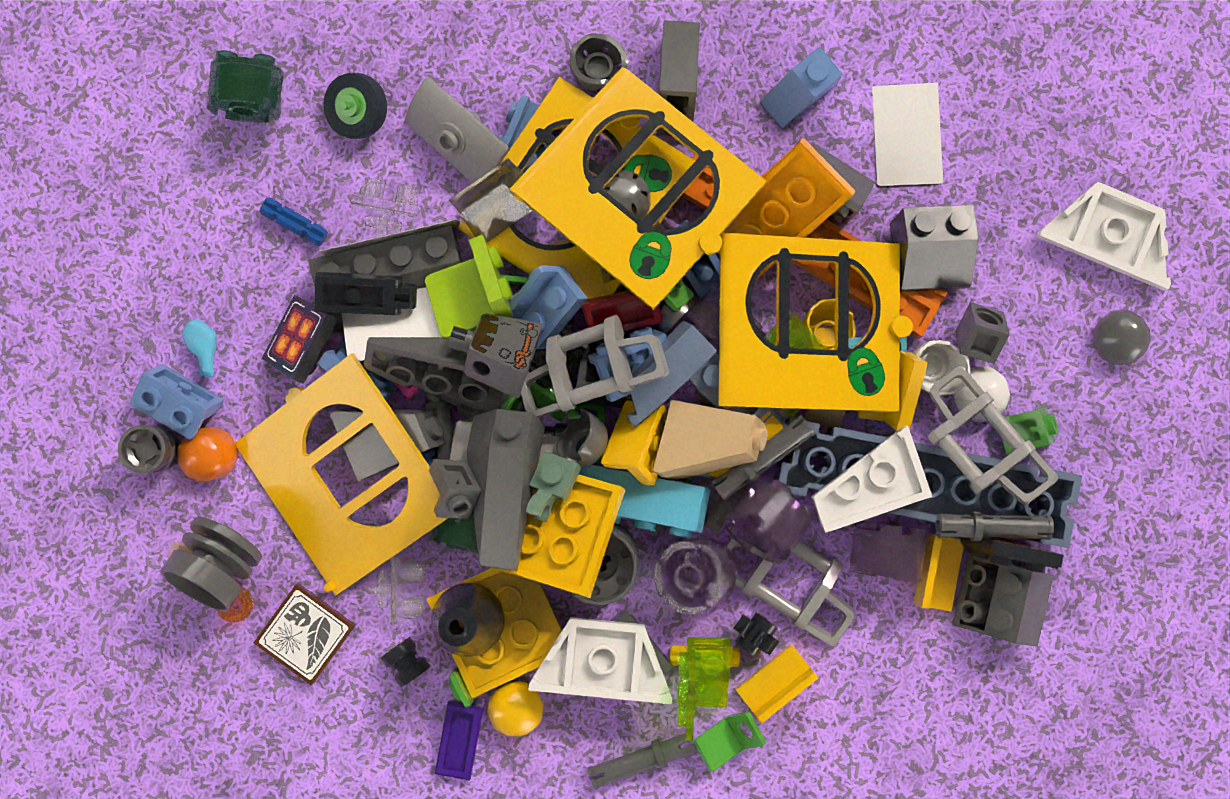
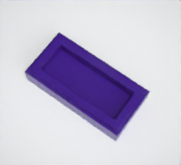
M447 702L435 768L436 775L471 780L484 710L483 706L471 704V706L465 708L463 703Z

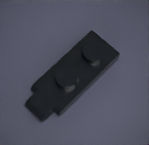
M316 272L315 312L400 315L401 309L416 308L417 285L402 283L403 278L394 275Z

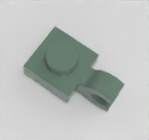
M544 451L529 484L531 488L538 492L530 499L526 512L532 514L533 518L546 522L556 498L567 501L581 470L580 465Z

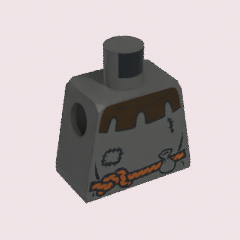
M486 313L481 315L475 332L454 326L448 341V348L467 353L464 367L466 376L510 396L519 398L536 351L543 324Z

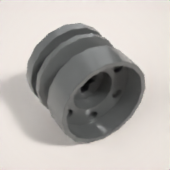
M197 517L190 525L193 533H185L182 537L183 543L192 553L178 549L174 550L160 570V573L167 582L190 598L215 610L228 612L242 591L241 586L231 576L242 579L250 578L253 573L249 566H258L262 559V553L256 546L230 527L208 518Z
M614 523L604 554H609L606 566H602V564L600 566L591 597L587 598L570 592L571 595L583 603L600 606L614 603L628 593L635 583L639 551L636 540L627 528L621 524Z

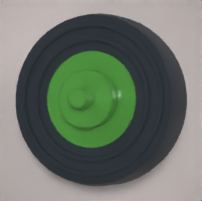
M346 73L335 78L325 92L323 102L324 114L330 127L339 135L350 139H362L375 134L382 127L387 115V99L380 84L372 77L362 73Z

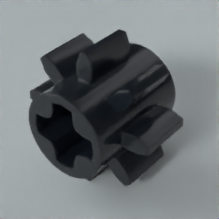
M757 612L751 619L743 614L733 627V629L739 632L735 642L755 658L758 657L761 651L770 656L780 642L773 637L778 628Z

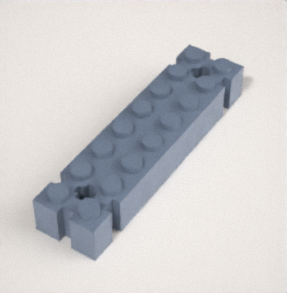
M786 419L785 423L790 425L796 419ZM807 422L815 432V435L790 452L787 463H777L772 490L804 497L807 495L808 488L816 489L817 493L889 437L838 427H828L827 435L819 433L820 424ZM914 443L932 497L886 513L936 522L938 513L962 515L970 514L971 511H979L981 515L1051 516L1054 523V533L1048 534H1052V539L1027 540L1069 548L1074 519L1065 518L1068 504L1077 505L1082 475L1054 470L1058 475V480L1034 499L1037 500V508H1030L1028 504L1020 503L997 481L976 495L969 487L972 483L942 448ZM817 452H821L820 458L825 459L824 467H818L815 472L812 470L814 465H810L809 460L810 457H815ZM966 453L983 474L1002 461L1001 459ZM1018 463L1004 474L1022 492L1027 494L1033 492L1046 481V477L1041 471L1040 475L1037 476V466Z

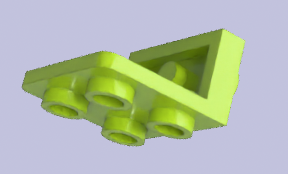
M483 235L469 239L474 255L473 259L429 274L425 279L438 329L444 338H450L454 326L476 331L481 315L486 313L513 317L508 301L513 298V294L507 278H501L498 268L503 267L502 259L496 245L489 247Z

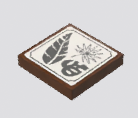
M297 583L253 643L312 686L356 627V624L300 583Z

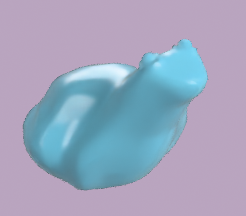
M193 319L183 328L182 337L188 350L198 358L199 376L212 377L214 375L213 364L217 347L216 332L203 321Z

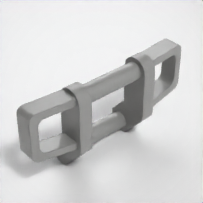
M617 315L605 318L602 324L564 337L558 334L547 338V364L527 374L521 395L526 412L534 413L537 418L560 410L566 412L575 409L576 404L616 391L625 393L634 390L635 386L666 377L669 374V369L658 336L648 334L624 339L621 320ZM604 339L614 376L572 389L565 364L566 352ZM649 343L656 362V369L651 373L633 378L624 347ZM550 374L557 403L537 409L531 384L533 381Z
M957 366L931 387L929 392L930 398L946 422L933 430L927 437L934 445L939 444L972 483L969 487L976 495L997 481L1020 503L1029 504L1058 480V475L1035 451L1036 447L1030 440L1025 442L992 404L994 399L987 391L984 392L963 366ZM959 378L977 399L953 417L939 395V391L954 379ZM980 412L1013 449L1011 454L984 474L951 437L953 433ZM1027 456L1046 477V481L1028 494L1022 492L1004 476V474Z
M783 525L779 527L767 549L741 535L734 534L714 563V570L741 588V591L746 595H755L793 620L792 624L799 629H805L829 645L837 644L855 618L853 607L831 591L842 570L843 564L834 558L829 560L790 535L791 530ZM736 546L743 547L761 557L746 580L724 565V561ZM783 547L823 572L818 584L801 608L761 583ZM825 598L846 614L833 632H827L810 621Z

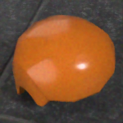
M211 426L199 428L194 438L188 439L184 436L178 445V464L185 476L197 482H208L227 476L238 459L235 441L230 433L220 428Z

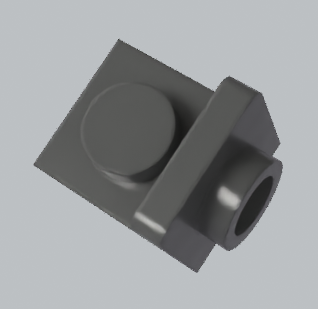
M434 459L429 472L440 493L434 508L436 517L469 518L482 490L468 462Z

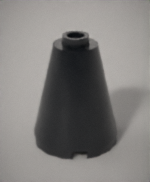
M462 583L452 586L440 595L433 607L431 616L433 633L440 645L452 654L463 657L483 654L497 643L503 632L504 612L502 604L493 591L480 584ZM458 620L464 624V629L460 627Z

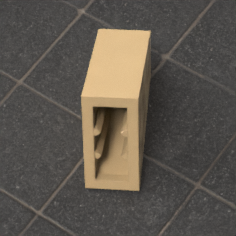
M671 400L652 472L665 480L674 481L757 461L759 451H763L767 442L766 425L756 415Z

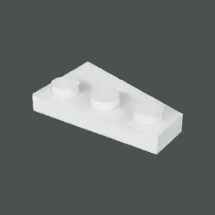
M905 425L811 496L822 530L824 533L930 498L932 494L909 427Z

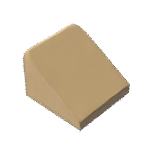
M805 409L804 419L807 422L820 424V428H839L846 410Z

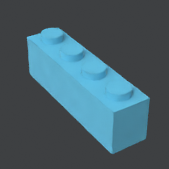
M592 465L581 468L579 475L621 486L625 489L615 520L617 524H620L621 517L635 520L633 527L655 531L656 524L670 527L669 534L691 538L692 531L698 533L703 531L711 491L706 487L660 478L656 479L654 486L642 485L629 472Z

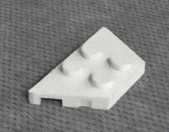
M1100 182L1093 184L1036 235V238L1163 291L1169 289L1171 285L1170 277L1167 278L1165 256L1169 254L1168 241L1164 236L1166 228L1165 209Z
M570 617L531 679L528 688L530 691L672 704L670 690L645 625Z

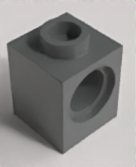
M972 302L969 303L955 331L960 354L995 364L1010 335L1004 312Z

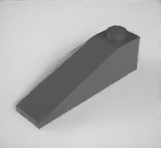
M368 337L363 368L403 387L414 385L427 392L426 398L434 402H438L441 398L457 406V412L468 418H473L476 415L495 409H501L510 396L466 376L464 367L467 353L448 348L449 339Z
M495 409L473 417L466 452L468 464L482 490L473 509L478 559L481 567L518 571L528 519L526 508L533 493V488L529 484L538 466L545 425L534 413Z

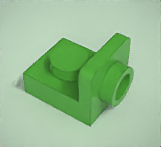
M1046 406L1032 411L1005 416V419L1025 442L1030 440L1036 448L1052 444L1055 441L1054 435L1059 433L1054 413H1048ZM1003 439L1006 454L1012 453L1013 449Z

